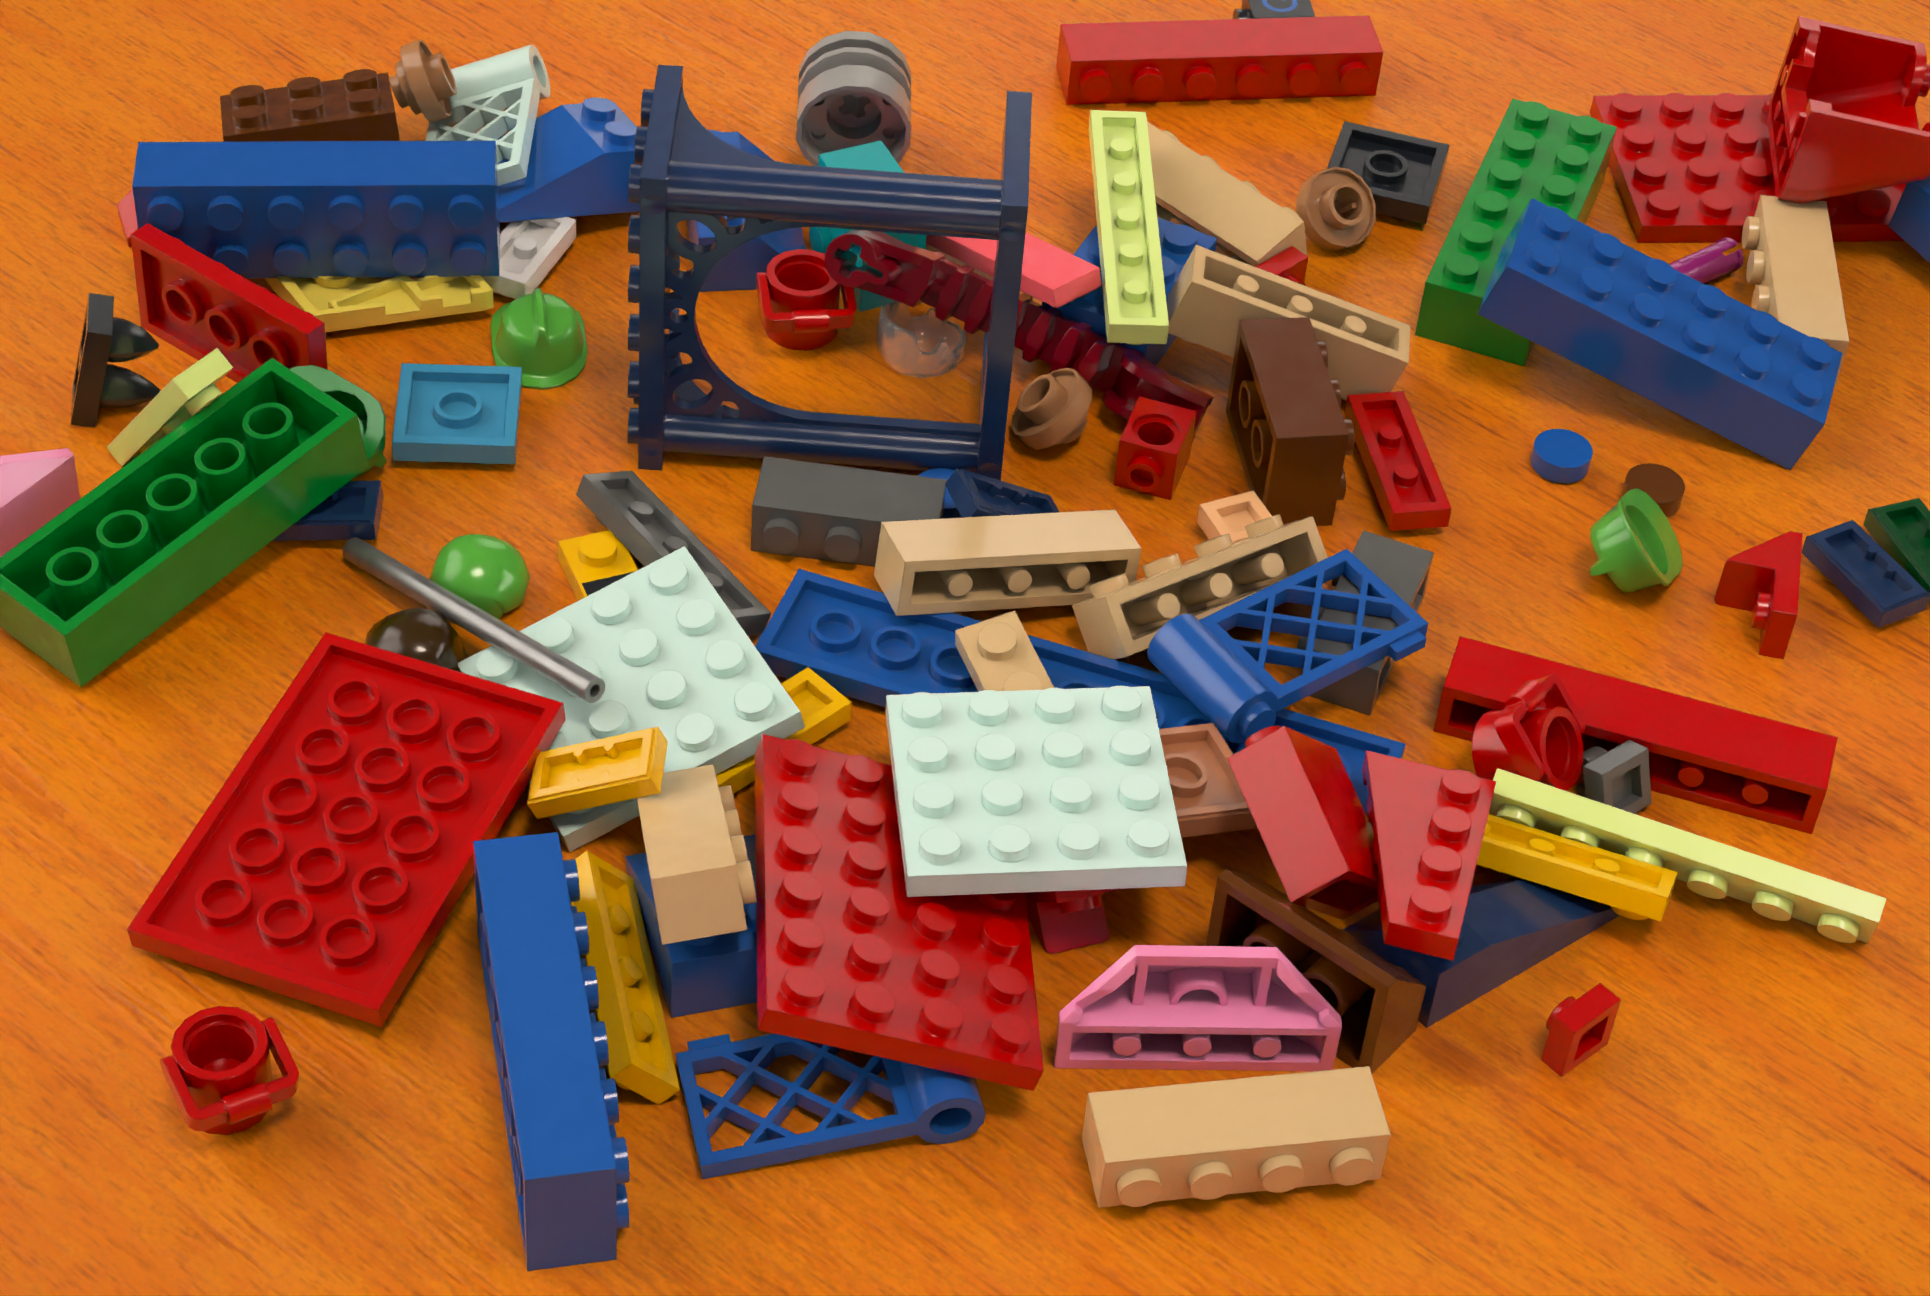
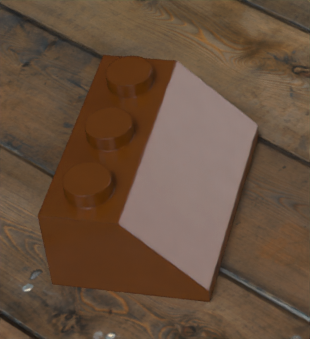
M1227 869L1218 876L1206 946L1277 947L1341 1016L1342 1030L1336 1057L1352 1068L1369 1066L1373 1074L1416 1031L1427 986L1412 977L1402 967L1393 965L1356 941L1348 932L1336 928L1307 908L1291 903L1287 894H1283L1262 879Z

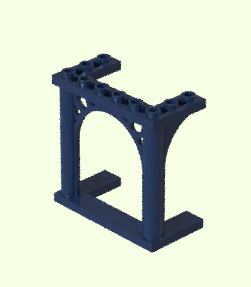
M658 65L655 88L643 89L641 126H637L635 164L630 166L628 202L640 203V216H630L628 233V253L639 254V265L630 266L628 281V303H639V314H630L628 351H639V362L630 361L628 398H634V404L639 405V408L630 407L627 435L628 444H638V469L662 471L665 452L750 459H763L766 456L820 464L926 471L934 468L956 470L957 468L1001 481L1028 214L1032 93L1007 91L1001 180L797 165L752 155L722 141L696 119L684 97L683 66ZM737 218L745 219L742 225L736 227L728 226L727 221ZM683 220L701 222L714 233L716 241L710 245L692 243L682 236L677 228V224ZM826 227L997 240L989 332H985L979 424L801 411L768 402L751 394L733 382L718 368L709 356L700 338L695 308L704 280L717 263L735 248L761 235L790 228ZM680 256L691 260L694 263V267L689 271L679 270ZM679 309H683L687 313L679 315ZM680 352L688 354L692 358V362L683 364ZM693 380L707 381L712 386V390L706 395ZM723 401H730L735 403L739 409H733L726 405L722 406L721 404Z

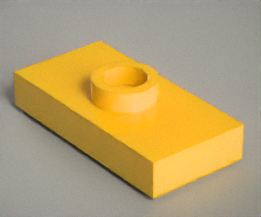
M659 727L542 751L539 753L533 767L527 805L535 817L539 819L659 794L661 792L668 741Z

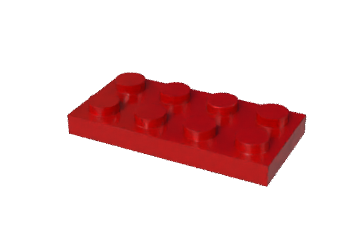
M149 223L130 234L142 328L197 360L202 359L218 348L233 366L225 376L237 383L271 358L288 369L296 366L315 365L328 370L324 322L317 319L314 315L304 312L274 295L267 288L258 286L230 270L224 264L212 260L189 247L180 239L166 234Z

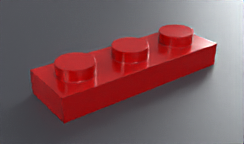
M1404 391L1347 395L1344 414L1346 419H1351L1353 423L1357 448L1389 530L1448 527L1452 508Z

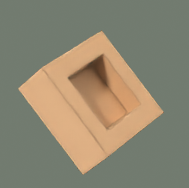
M1249 491L1200 504L1197 523L1209 540L1229 533L1232 543L1248 538L1245 526L1272 515L1256 493Z

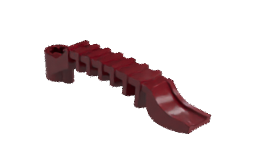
M851 230L836 237L828 245L825 252V266L831 278L837 283L847 287H856L904 303L912 308L925 303L936 309L935 317L942 321L952 316L965 322L964 331L970 334H974L979 330L989 332L993 279L988 280L974 273V268L968 265L961 267L946 260L945 255L938 251L933 252L906 244L879 231ZM857 245L862 248L860 258L867 262L866 265L860 268L855 265L857 255L850 251L851 248ZM1026 293L1019 294L1014 347L1023 350L1022 359L1030 363L1041 359L1051 364L1050 373L1062 368L1076 370L1088 382L1092 390L1097 388L1105 392L1102 402L1107 408L1128 420L1139 396L1197 411L1193 442L1195 433L1214 397L1164 372L1135 349L1129 350L1121 346L1120 343L1107 342L1106 337L1092 331L1091 326L1085 322L1078 324L1062 316V311L1057 308L1048 309L1032 301V296Z

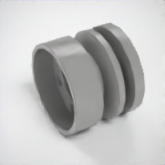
M844 31L824 37L808 49L799 65L796 141L804 158L813 166H818L819 154L882 141L896 162L899 163L910 146L911 70L905 55L889 40L870 32Z

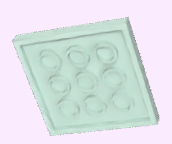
M685 546L520 631L601 678L605 682V691L598 701L594 703L585 701L494 646H490L458 663V668L462 673L563 702L566 720L548 750L659 727L668 741L663 773L713 764L715 774L717 775L754 755L763 734L784 739L805 728L800 710ZM637 798L549 816L548 818L569 852H572L639 816Z
M1113 686L1108 688L1078 689L1048 688L1045 690L1019 691L983 690L960 693L918 692L913 694L886 695V724L907 897L1185 886L1187 862L1150 686Z

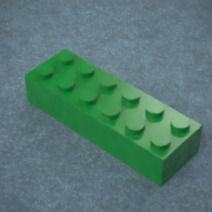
M1512 98L1425 282L1415 335L1525 366L1534 342L1477 314L1499 253L1531 198L1549 207L1561 209L1569 217L1586 224L1605 179L1617 129L1616 126L1601 123L1593 117L1575 116L1553 110L1538 102H1524Z
M269 359L0 557V627L82 687L369 467L357 414L275 359Z

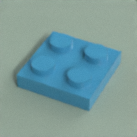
M402 363L392 438L393 461L516 464L522 395V367Z

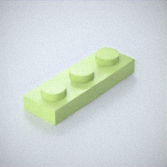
M216 348L173 378L106 448L121 466L125 465L221 396L222 392L216 384L233 366Z

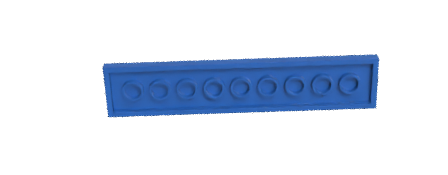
M798 569L755 647L774 675L789 679L809 667L842 695L886 707V695L913 694L918 692H978L955 646V630L982 621L954 613L896 616L882 592ZM1028 635L1054 688L1150 686L1159 729L1212 723L1162 673ZM1284 708L1276 712V721L1273 725L1286 726L1336 748L1366 815L1368 789L1367 786L1363 785L1362 767L1366 750L1403 759L1406 745L1405 743ZM1218 729L1233 755L1246 748L1245 742L1232 743Z

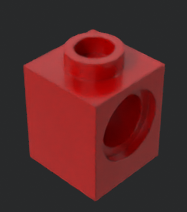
M1139 396L1119 440L1114 485L1171 500L1190 457L1197 411Z

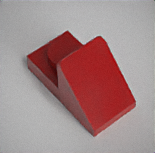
M1789 531L1730 557L1724 564L1714 601L1720 606L1752 612L1751 628L1760 629L1759 655L1784 659L1798 615L1803 533Z
M1121 889L1025 892L1028 918L1043 949L1047 953L1054 954L1108 940L1109 932L1101 894Z

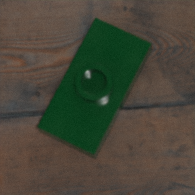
M1920 498L1868 509L1863 524L1876 542L1930 594V510Z

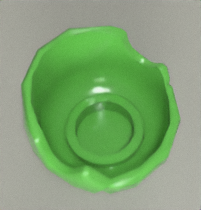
M468 534L454 538L441 548L436 557L430 580L500 619L503 613H507L522 604L530 575L521 553L509 542L484 534Z

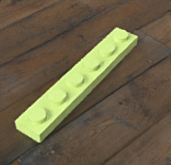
M1090 110L1088 129L1107 342L1131 345L1167 344L1169 321L1146 112Z
M1499 768L1496 770L1493 781H1496L1489 810L1490 815L1678 872L1676 879L1687 882V887L1699 895L1712 899H1723L1729 896L1752 904V909L1764 917L1778 921H1788L1794 918L1815 925L1820 934L1838 942L1854 943L1856 940L1868 943L1879 924L1887 898Z

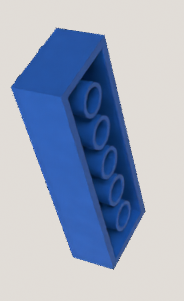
M496 141L138 142L132 184L138 229L149 223L166 234L180 239L189 247L212 260L224 264L244 278H276V276H290V278H318V276H350V278L499 276L500 216Z
M1533 198L1529 201L1501 248L1477 313L1789 470L1793 468L1825 425L1842 357L1841 352L1831 348L1821 339L1809 337L1779 322L1769 313L1757 311L1725 295L1717 287L1705 285L1673 269L1665 261L1653 259L1621 243L1613 235L1601 233L1569 217L1561 209L1549 207Z
M558 832L473 841L477 936L527 1271L617 1260V1229L629 1228L628 1199L624 1184L630 1181L629 1160L625 1138H617L614 1123H619V1106L614 1078L606 1079L604 1067L599 1068V1066L609 1065L604 1021L597 1022L594 1012L589 1013V1010L599 1009V995L595 967L587 966L585 958L580 959V955L589 954L585 912H577L576 906H571L570 903L580 901L576 860H563Z

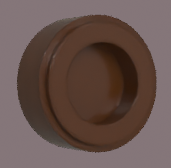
M1650 463L1640 464L1628 471L1622 496L1631 489L1639 488L1659 505L1666 517H1670L1681 506L1685 484L1683 479L1668 467Z

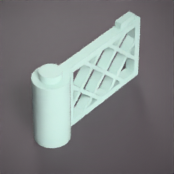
M534 45L524 46L451 69L457 87V94L449 97L452 108L451 117L429 123L425 141H496L497 164L503 159L510 160L497 165L498 186L526 178L539 100L549 98L550 81L547 69L538 49ZM511 130V131L508 132L506 135H504L501 139L497 140V139L500 138L503 134H505L507 131Z

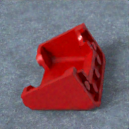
M1798 16L1774 86L1768 110L1767 123L1775 195L1778 200L1801 204L1924 180L1929 177L1930 122L1926 123L1923 129L1920 130L1915 108L1918 96L1926 97L1930 90V65L1927 64L1924 43Z

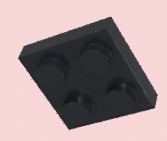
M1344 121L1327 169L1332 167L1346 168L1362 177L1372 191L1376 204V213L1391 216L1399 221H1414L1426 224L1447 161L1450 145Z

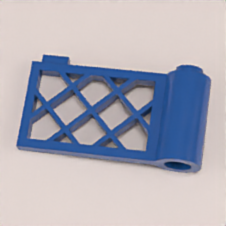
M1345 549L1203 619L1198 620L1192 614H1182L1174 617L1156 632L1149 644L1147 654L1148 660L1214 723L1232 743H1242L1252 734L1273 726L1276 721L1277 711L1388 655L1396 662L1424 648L1428 622L1353 553ZM1344 574L1360 589V594L1322 589L1324 583ZM1285 602L1312 606L1311 619L1273 613V609ZM1319 607L1357 613L1356 624L1348 625L1318 620ZM1364 614L1391 618L1399 626L1390 631L1363 627ZM1236 626L1263 630L1261 643L1236 640L1226 631ZM1270 631L1308 637L1306 650L1268 645ZM1315 638L1353 644L1352 650L1342 655L1314 652L1313 648ZM1265 663L1302 668L1303 674L1281 685L1264 669Z
M729 1034L689 1041L687 1042L688 1051L675 1053L702 1179L918 1135L930 1143H953L975 1133L984 1123L986 1115L975 1078L873 1056L862 1069L836 1056L841 1048L779 1034H769L731 1042ZM795 1055L809 1062V1064L797 1079L791 1083L766 1070L775 1058ZM725 1069L739 1076V1078L726 1094L720 1097L698 1086L695 1074ZM824 1070L852 1083L836 1104L808 1091ZM882 1070L884 1072L885 1079L878 1076ZM754 1084L781 1097L765 1119L738 1106L739 1102ZM867 1090L891 1102L895 1114L867 1120L851 1112V1109ZM796 1105L824 1118L814 1131L794 1134L780 1127V1125ZM702 1108L710 1111L706 1118L704 1117ZM725 1120L753 1132L743 1146L712 1152L710 1138Z

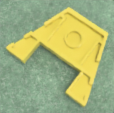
M470 275V277L424 276L416 280L411 279L410 276L352 278L350 276H318V278L276 276V278H264L281 299L304 312L311 313L317 319L324 322L325 333L484 311L494 307L493 289L480 275Z

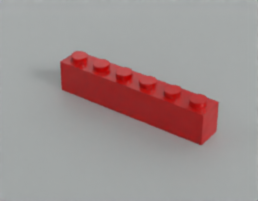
M1369 15L1076 23L1060 25L1056 69L1066 105L1376 96L1383 49Z
M1462 636L1459 637L1443 686L1433 731L1472 742L1476 724L1483 714L1491 710H1503L1507 699L1527 680H1537L1555 674L1562 681L1585 723L1586 731L1582 735L1583 752L1594 746L1604 748L1609 752L1624 742L1631 740L1647 747L1649 750L1651 791L1812 834L1827 792L1838 737ZM1543 701L1538 707H1547V706H1546L1545 702Z

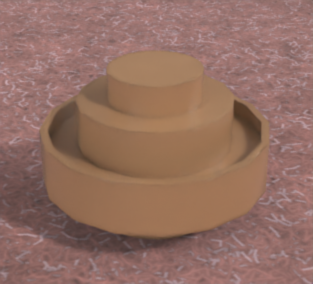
M422 39L401 46V61L396 62L395 65L397 74L390 76L391 88L400 107L410 106L416 115L423 113L429 123L451 117L452 108L449 97L457 94V87L445 56L441 52L432 54Z
M1332 167L1313 174L1302 184L1297 195L1296 213L1304 221L1305 234L1310 241L1323 249L1339 251L1361 243L1370 234L1376 219V204L1371 189L1362 177L1350 169Z
M1070 368L1054 370L1049 374L1037 377L1026 386L1018 399L1016 409L1012 415L1011 425L1015 435L1029 448L1036 450L1072 442L1083 432L1087 424L1086 417L1092 401L1090 385L1076 370Z

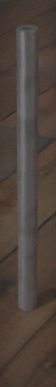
M351 538L344 545L343 557L415 601L442 614L449 621L585 701L594 703L602 697L605 691V682L601 678L360 538Z

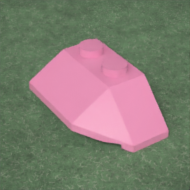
M1134 945L1059 1012L1053 1062L1054 1068L1333 1070L1342 1022L1341 1016L1277 947Z

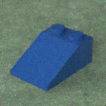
M598 97L585 99L580 104L560 105L536 118L526 178L498 186L500 222L640 211V203L628 202L629 172L631 164H635L637 126L613 101ZM503 159V160H502L501 162H499L498 164H501V163H504V162H508V161H510V160H508V159Z
M756 834L744 836L747 857L750 860L756 893ZM646 853L625 856L628 875L634 879L646 936L671 1018L757 1003L756 903L743 905L747 926L745 931L662 945Z

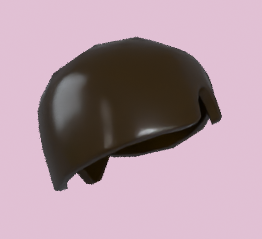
M413 608L388 615L373 625L367 633L365 640L367 645L460 672L458 663L468 658L463 643L454 628L442 614L431 609Z

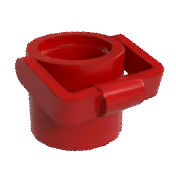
M805 249L785 251L772 258L767 265L766 273H756V290L762 325L769 339L779 346L803 351L818 349L832 342L838 333V329L849 328L854 324L856 301L853 287L841 285L831 278L825 266L824 253ZM840 288L844 309H839Z
M1551 674L1537 680H1527L1507 699L1503 710H1491L1481 716L1476 724L1472 738V758L1477 777L1493 780L1496 770L1499 768L1564 791L1574 787L1580 777L1583 765L1582 735L1586 731V726L1557 675ZM1543 701L1545 702V704H1546V706H1547V707H1538Z
M212 1007L200 1010L186 1018L174 1033L171 1044L172 1055L160 1059L162 1072L188 1127L194 1131L219 1135H229L245 1131L259 1123L269 1110H272L273 1104L292 1097L298 1089V1068L274 1019L270 1017L260 1021L254 1014L239 1007ZM270 1051L283 1076L275 1080L272 1079Z

